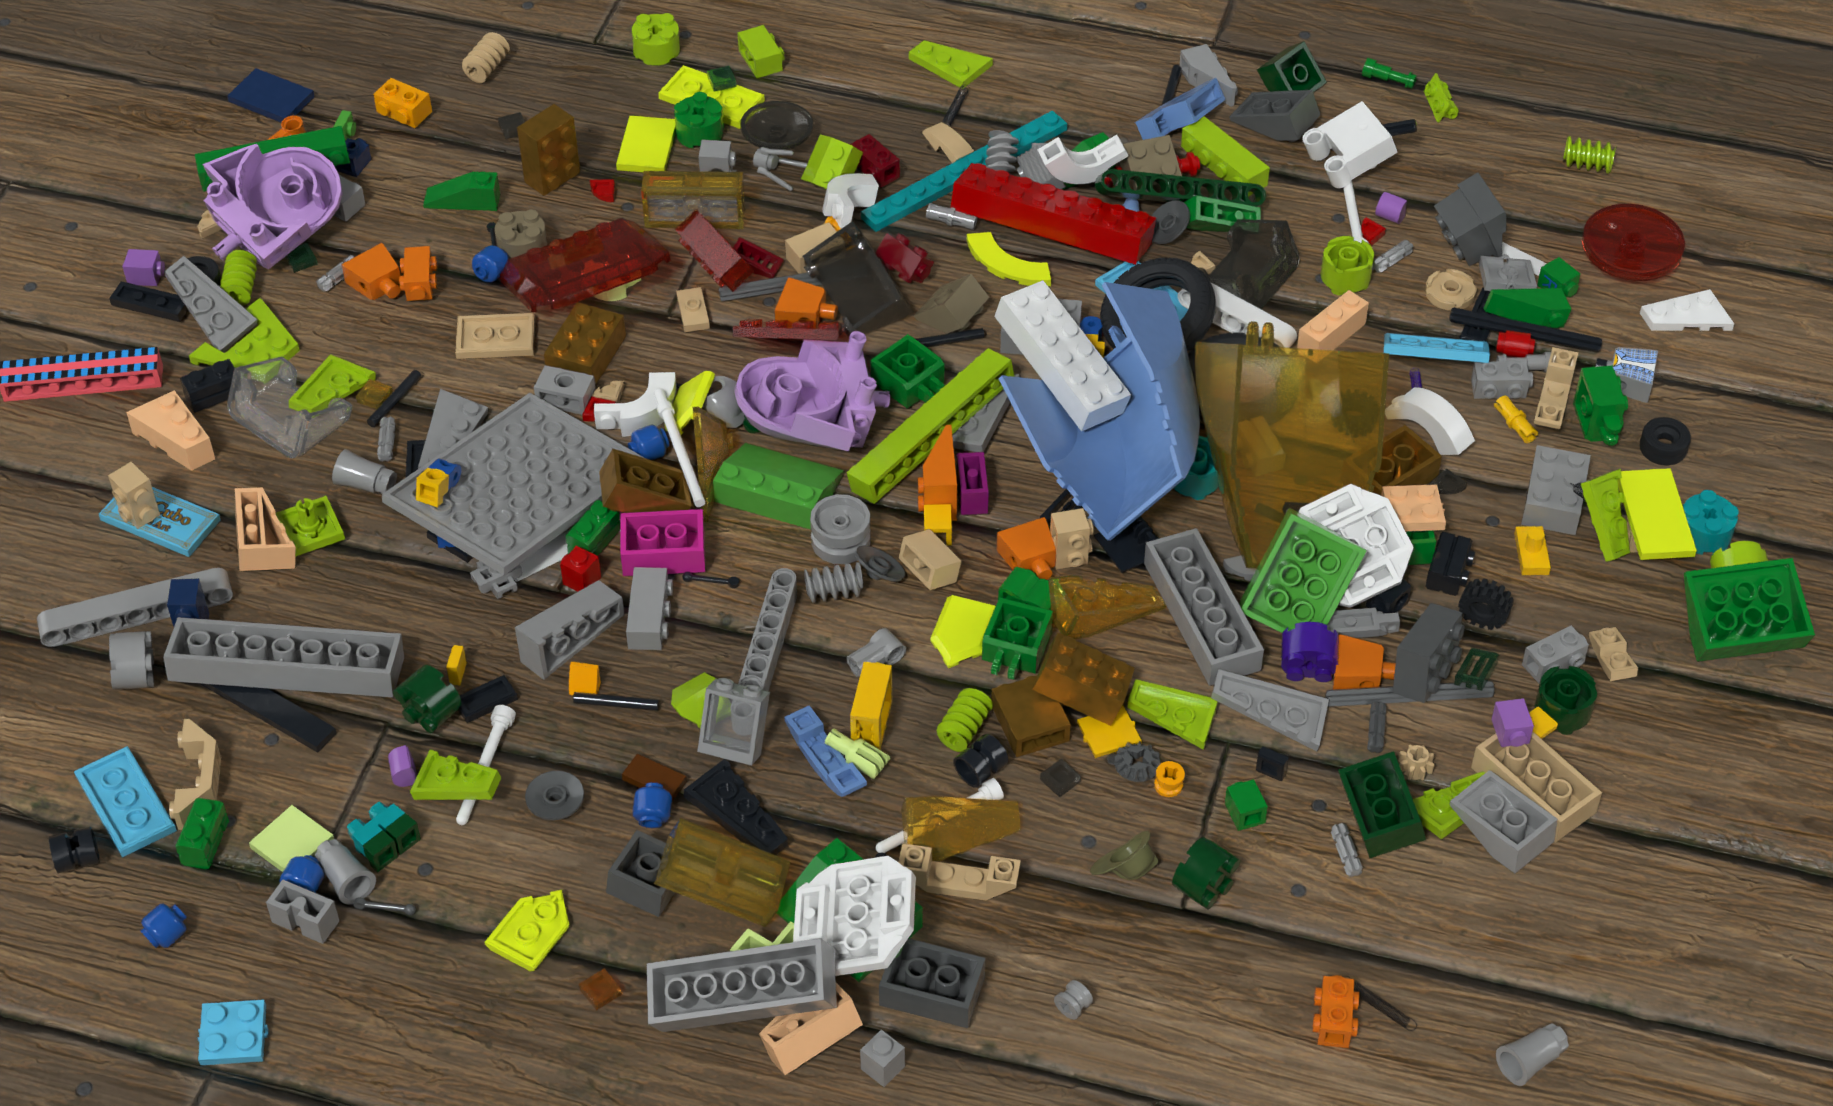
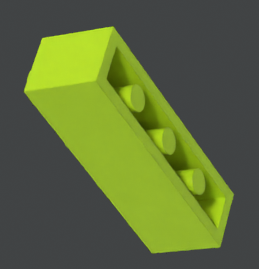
M1205 116L1197 122L1182 128L1181 147L1186 152H1193L1194 156H1198L1200 163L1208 167L1224 181L1258 184L1263 188L1268 186L1270 167ZM1249 191V192H1248V197H1249L1250 195H1252L1253 193Z

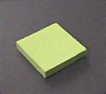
M291 805L252 839L249 845L253 851L283 872L291 858L296 856L304 857L305 855L315 857L317 847L326 840H333L334 836Z

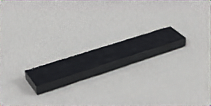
M199 683L317 753L337 734L335 727L267 688Z

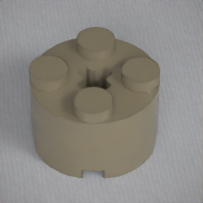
M536 210L504 212L499 215V220L495 225L497 247L507 253L511 266H532L538 263V258L542 255L545 257L548 251L545 224Z

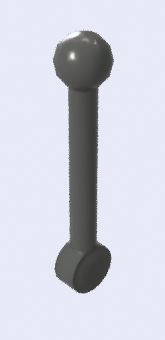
M356 898L354 901V907L357 909L369 907L402 911L407 915H413L416 912V907L413 904H407L406 906L369 902L363 898Z

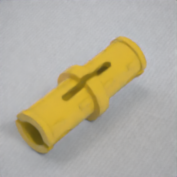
M1504 395L1497 399L1494 407L1505 418L1507 426L1510 429L1513 428L1525 443L1535 440V436H1538V431L1528 422L1526 414L1522 410L1519 411L1508 396Z

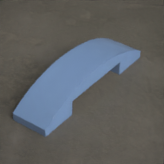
M806 706L784 717L793 738L807 761L834 793L844 797L867 785V781L852 762L846 763L845 758L839 751L825 744L827 735L824 732V725L810 706Z

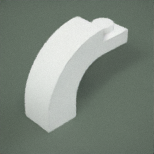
M1118 135L1084 152H1074L1067 149L1059 137L1037 149L1049 172L1060 181L1070 184L1095 182L1096 178L1107 171L1108 168L1129 156Z
M856 173L833 178L827 185L822 209L824 216H833L840 228L850 229L854 207H870L875 204L879 185L873 175Z
M675 372L649 373L648 388L635 401L594 404L596 429H621L622 437L631 436L633 431L648 425L659 426L662 424L664 419H661L658 414V403L654 391L658 388L664 389L667 400L673 403L677 394Z
M1414 387L1405 395L1394 398L1391 401L1392 404L1383 410L1387 419H1409L1419 423L1431 435L1440 455H1459L1475 441L1461 414L1447 400L1430 390Z

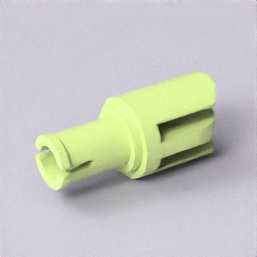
M835 728L829 732L825 739L827 746L829 745L845 755L846 763L852 762L859 771L872 779L876 778L890 760L889 755L860 738L853 741Z

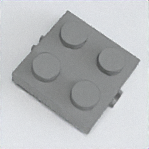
M1506 254L1501 257L1480 256L1479 268L1485 291L1491 292V289H1537L1531 260L1513 259Z

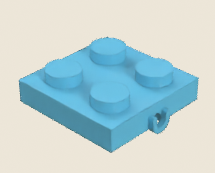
M265 1000L202 1004L201 1026L198 1029V1061L200 1065L263 1062L264 1038H268L267 1024L265 1025Z

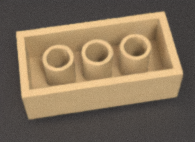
M1533 731L1529 744L1518 747H1501L1495 733L1475 749L1471 766L1475 772L1480 773L1483 771L1486 773L1489 770L1558 819L1555 843L1596 814L1602 792Z

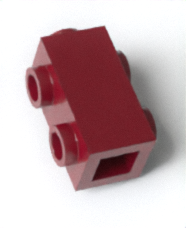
M868 134L850 144L863 152L857 168L864 174H872L880 188L900 178V159L873 136Z
M886 233L875 252V255L882 259L881 264L892 271L895 269L900 272L898 277L908 283L912 281L923 283L924 279L929 276L934 261L927 257L928 252L917 245L915 247L910 245L911 240L901 233H898L897 236Z

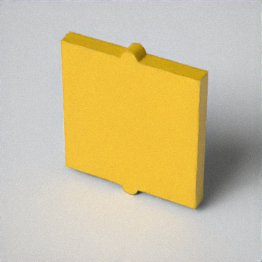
M1124 706L1119 710L1111 726L1090 716L1077 719V724L1083 734V742L1088 743L1095 758L1117 752L1118 748L1125 747L1127 742L1137 744L1140 741L1142 744V740L1135 729V721H1131Z

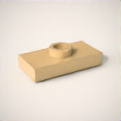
M701 287L676 291L684 332L710 329Z

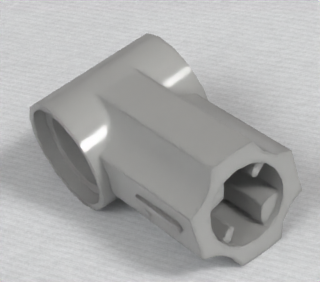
M882 628L871 637L867 645L847 656V663L852 673L859 677L864 661L893 665L902 659L906 653V647L889 629Z

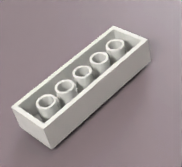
M1044 281L1001 297L994 317L1081 431L1124 413L1131 397L1130 392Z

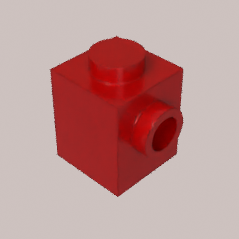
M575 546L569 554L564 555L560 568L563 585L579 592L601 579L599 556Z

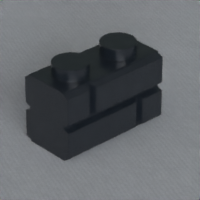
M230 359L218 361L209 367L199 371H192L188 375L180 377L185 398L194 413L243 394L239 375Z
M1447 532L1440 533L1425 585L1427 589L1438 592L1443 591L1445 594L1456 596L1460 586L1466 587L1470 571L1465 569L1466 566L1472 567L1476 551L1471 550L1473 542L1471 538L1456 537L1455 534Z

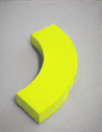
M991 232L967 234L966 240L971 254L978 262L980 261L987 267V271L1002 279L1009 278L1019 281L1021 285L1030 286L1044 281L1047 286H1051L1048 262H1029L1009 255L997 245Z

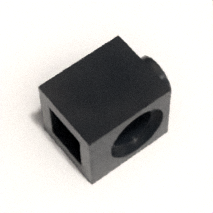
M1402 579L1401 584L1368 599L1366 607L1376 608L1377 611L1383 612V614L1398 613L1409 602L1411 585L1405 579Z

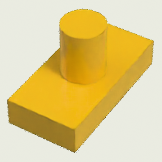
M1543 526L1516 527L1514 536L1521 575H1549L1551 567Z

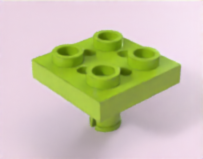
M327 496L315 500L304 498L303 504L299 500L296 506L276 512L279 522L283 523L289 540L293 541L296 547L295 557L345 540L344 532Z

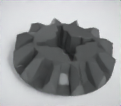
M1140 741L1137 744L1127 742L1125 747L1118 748L1114 759L1117 772L1123 778L1134 782L1152 779L1156 775L1157 767L1161 764L1159 752L1154 751L1151 744L1145 746ZM1143 756V762L1138 761L1132 765L1133 758L1138 759Z

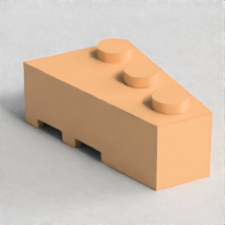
M175 390L126 412L132 433L135 436H142L149 441L151 446L161 448L167 452L170 458L191 471L215 460L209 436Z

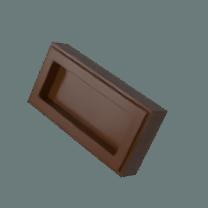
M636 754L622 773L623 781L639 788L646 787L647 783L663 785V789L669 791L672 795V802L687 783L685 775L639 754Z

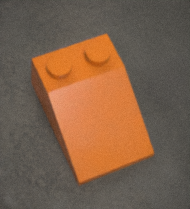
M946 425L923 464V477L917 478L918 494L923 493V495H918V512H924V505L951 504V521H957V480L951 425Z

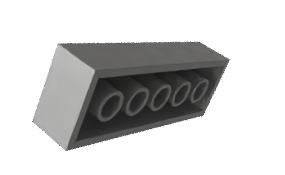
M1195 528L1146 542L1144 564L1208 685H1214L1218 669L1242 676L1261 671L1264 649L1198 529Z
M819 938L648 963V1025L661 1032L837 1008L834 947Z

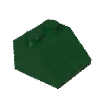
M1305 41L1287 47L1257 69L1267 90L1270 92L1313 90L1314 92L1327 83Z

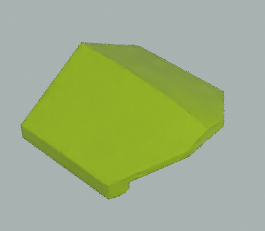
M705 672L673 689L671 705L678 714L697 724L700 729L706 688L716 679ZM720 696L716 723L732 714L730 698Z

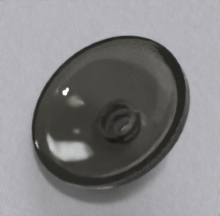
M768 101L757 104L748 109L741 119L742 135L748 142L759 148L789 150L804 143L813 131V119L809 112L797 104L786 101Z

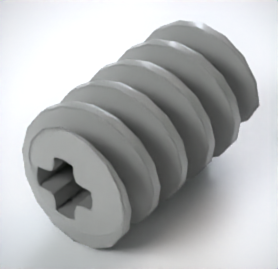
M990 131L988 134L990 139L987 142L989 148L986 151L988 156L985 160L986 167L994 170L1014 172L1016 170L1015 166L1009 165V163H1015L1017 158L1010 154L1017 153L1018 149L1011 145L1018 144L1019 140L1012 137L1006 131Z
M856 562L855 570L852 569L849 563H846L844 572H842L839 565L834 566L833 573H831L828 566H824L822 575H820L817 568L812 569L811 576L804 569L806 591L812 603H815L817 595H820L823 602H826L828 593H831L834 600H837L839 592H842L844 598L848 599L850 590H853L855 596L859 597L860 590L863 589L862 572L859 562Z

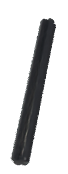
M1452 308L1449 315V320L1454 323L1497 332L1510 330L1531 333V339L1599 352L1602 346V339L1599 337L1460 308Z

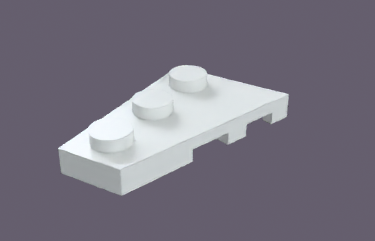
M1710 289L1641 306L1640 315L1651 331H1682L1684 327H1699V331H1709L1710 327H1722L1723 331H1732L1734 322Z

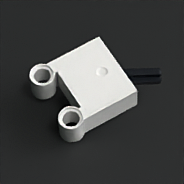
M1361 101L1318 128L1305 132L1303 142L1309 157L1315 161L1326 158L1330 153V149H1333L1337 155L1327 159L1324 167L1331 185L1335 188H1343L1350 184L1352 179L1369 169L1375 168L1377 164L1398 153L1392 136L1416 132L1417 123L1415 119L1381 124L1364 102Z

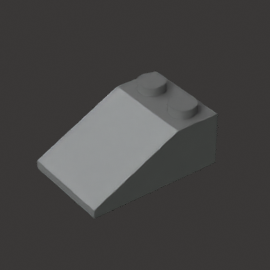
M1490 770L1450 801L1452 809L1489 854L1513 873H1517L1555 840L1558 819Z

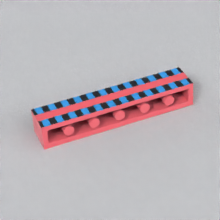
M158 347L0 361V392L4 402L157 388L162 387L163 363Z

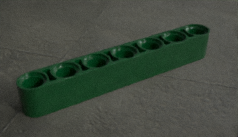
M1108 169L1095 180L1097 192L1105 196L1163 202H1185L1196 195L1202 196L1200 188L1205 187L1208 190V198L1257 207L1266 199L1264 188L1253 183ZM1105 177L1112 179L1113 188L1106 186L1104 182ZM1129 179L1136 182L1137 190H1132L1129 187ZM1153 182H1157L1161 186L1160 193L1154 191ZM1177 184L1184 187V195H1180L1177 192ZM1225 189L1231 192L1232 200H1228L1225 197ZM1249 191L1255 195V203L1249 200Z

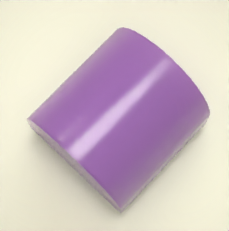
M1384 192L1377 204L1375 215L1400 224L1406 214L1407 200Z
M404 745L393 749L388 755L393 783L399 787L413 785L417 777V771L409 748Z

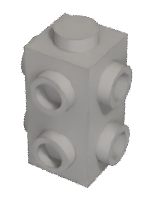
M1474 362L1471 376L1474 399H1493L1504 395L1513 399L1526 398L1528 388L1533 386V373L1528 372L1527 362Z
M1571 625L1526 647L1522 666L1540 684L1541 677L1550 668L1560 666L1559 669H1568L1569 666L1580 667L1585 662L1589 644L1585 637L1579 634Z

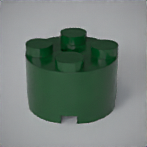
M423 665L393 690V695L403 706L402 714L411 724L417 722L428 733H433L459 709L462 702L455 687L451 683L446 686L441 680L444 675L430 665Z
M1560 666L1547 670L1541 677L1535 700V708L1539 706L1558 723L1556 730L1559 733L1569 735L1575 730L1583 728L1590 721L1597 698L1596 683L1593 677L1583 669L1569 666L1568 669H1559Z
M1201 837L1187 851L1190 857L1186 863H1179L1172 879V885L1181 893L1209 910L1216 902L1217 896L1220 893L1226 895L1231 889L1234 881L1230 877L1239 867L1241 859L1212 840Z

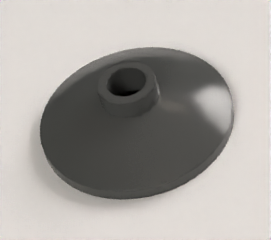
M1170 201L1160 206L1152 214L1153 217H1156L1152 242L1166 244L1182 234L1190 220V210L1182 201Z
M859 546L855 551L857 560L867 570V575L872 579L898 582L904 578L905 571L901 564L884 551L871 546Z
M549 771L537 776L530 782L525 793L528 809L535 816L545 820H560L571 816L580 808L584 799V789L579 779L564 771Z

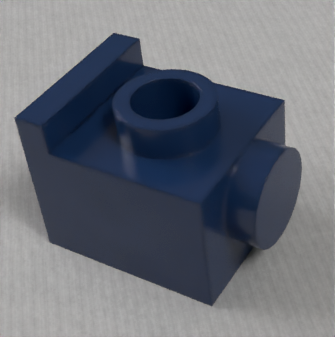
M347 138L345 142L350 164L337 165L335 168L338 172L357 177L371 160L369 145L361 138L356 140Z

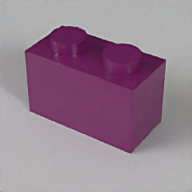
M984 452L957 453V482L961 515L988 514L989 492Z

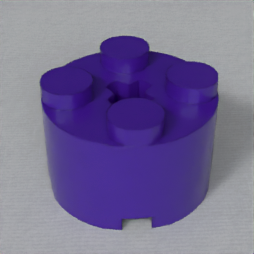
M1300 622L1295 624V629L1290 631L1286 628L1282 633L1281 667L1286 673L1287 679L1300 681L1303 677L1315 678L1318 682H1328L1332 679L1336 665H1338L1339 635L1337 631L1331 632L1327 630L1326 624L1319 622Z

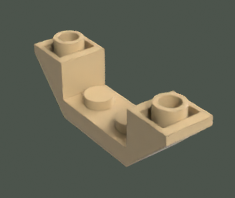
M1552 347L1534 424L1556 429L1561 428L1578 352Z
M184 719L183 730L178 731V746L183 748L186 759H198L201 776L196 777V788L176 789L175 799L170 801V818L175 819L178 830L183 829L196 798L217 801L221 755L217 742L190 719Z
M902 843L898 863L913 872L916 877V885L926 892L986 901L1016 888L1021 860L991 856L989 869L935 862L932 861V847Z

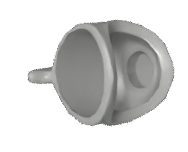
M715 376L713 382H720L722 388L714 393L711 385L708 392L709 395L706 397L701 411L709 420L720 426L737 428L743 424L745 419L734 393L737 382L725 376Z

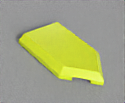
M704 371L679 387L672 406L675 411L673 416L680 435L683 433L681 430L689 423L690 419L694 420L701 412L715 378V373Z
M954 595L947 597L930 641L942 655L948 669L959 665V662L970 657L974 659L982 655L984 633L996 606Z
M562 890L550 892V895L532 898V896L520 898L487 938L485 945L491 951L526 970L535 971L570 927Z

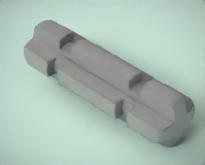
M1408 240L1398 243V245H1395L1374 259L1373 270H1376L1377 273L1383 272L1387 267L1392 266L1412 253L1413 244Z
M349 255L343 260L344 263L354 258V256ZM343 262L326 273L327 276L323 275L317 279L316 282L319 289L327 292L333 287L332 284L336 285L344 279Z
M391 416L388 418L383 417L380 420L381 428L379 430L377 455L378 459L382 462H389L393 456L392 450L395 436L393 432L395 431L396 424L395 419Z
M1344 823L1335 824L1332 826L1331 834L1333 840L1337 842L1335 845L1342 863L1345 864V872L1349 877L1359 876L1362 873L1363 867L1360 859L1357 858L1358 854L1352 838L1348 835V827Z

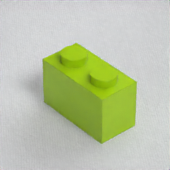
M764 25L737 32L739 52L756 78L783 71L782 61L785 60L783 49L776 45L773 34L769 33Z

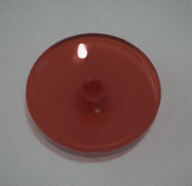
M1624 203L1604 207L1591 215L1584 226L1582 246L1588 259L1605 273L1630 281H1650L1662 278L1678 267L1683 257L1685 239L1679 226L1664 213L1644 205Z

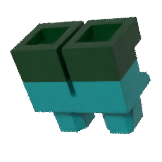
M377 802L369 810V816L372 820L365 824L360 819H355L347 825L348 833L354 841L356 852L362 853L377 873L398 858L397 853L403 854L421 840L417 822L394 803L388 807L381 802Z

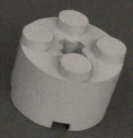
M151 631L110 634L109 656L111 661L112 689L154 687L152 671L154 658Z

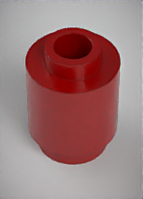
M1510 330L1499 332L1496 352L1516 358L1525 357L1528 354L1533 355L1535 339H1531V333Z

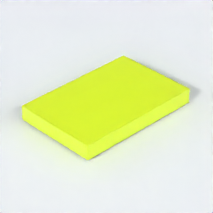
M629 116L616 163L617 170L665 174L676 133L675 119Z

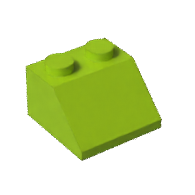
M820 134L801 180L827 190V185L833 178L855 173L863 152L852 145Z

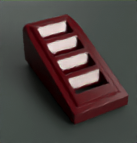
M739 237L728 255L726 264L767 278H774L784 259ZM759 260L763 261L762 265L758 263ZM768 263H772V264H773V266L771 267V269H769V268L766 267V266L768 265Z

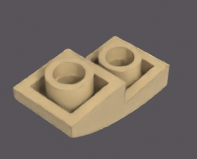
M942 122L922 132L935 151L942 149L952 163L974 152L961 135Z
M1616 627L1589 632L1594 652L1610 681L1637 676L1638 667L1626 652L1627 642Z

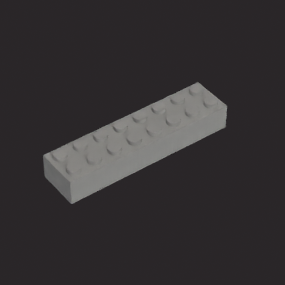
M178 617L163 658L168 681L393 698V690L396 689L404 660L402 634Z

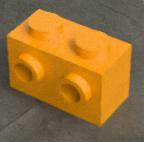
M390 78L373 94L377 113L413 128H416L432 113L429 93L393 78Z

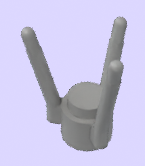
M765 147L757 149L753 158V165L758 167L757 173L766 175L789 191H792L793 187L768 170L775 169L778 163L806 168L808 163L777 156L793 155V151L768 149Z

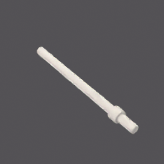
M658 388L654 391L658 403V414L661 419H664L696 507H701L705 504V499L674 419V408L672 403L667 400L664 389Z

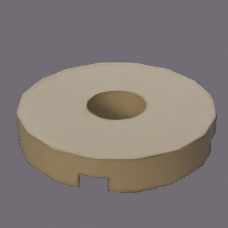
M1447 269L1446 272L1441 273L1440 270L1436 271L1428 277L1425 293L1427 299L1433 305L1451 311L1454 307L1464 309L1471 305L1475 299L1477 288L1473 284L1474 280L1471 276L1462 271ZM1446 288H1454L1456 291H1449Z

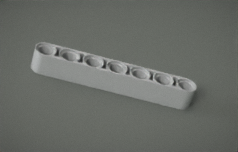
M212 568L172 578H199L208 608L227 603L233 597L228 573L223 568ZM171 579L43 611L37 617L41 643L47 647H56L170 618L167 602Z
M778 569L771 576L739 679V685H755L763 691H769L797 599L796 574L791 569ZM733 699L731 713L734 730L742 735L751 734L753 732L756 705Z

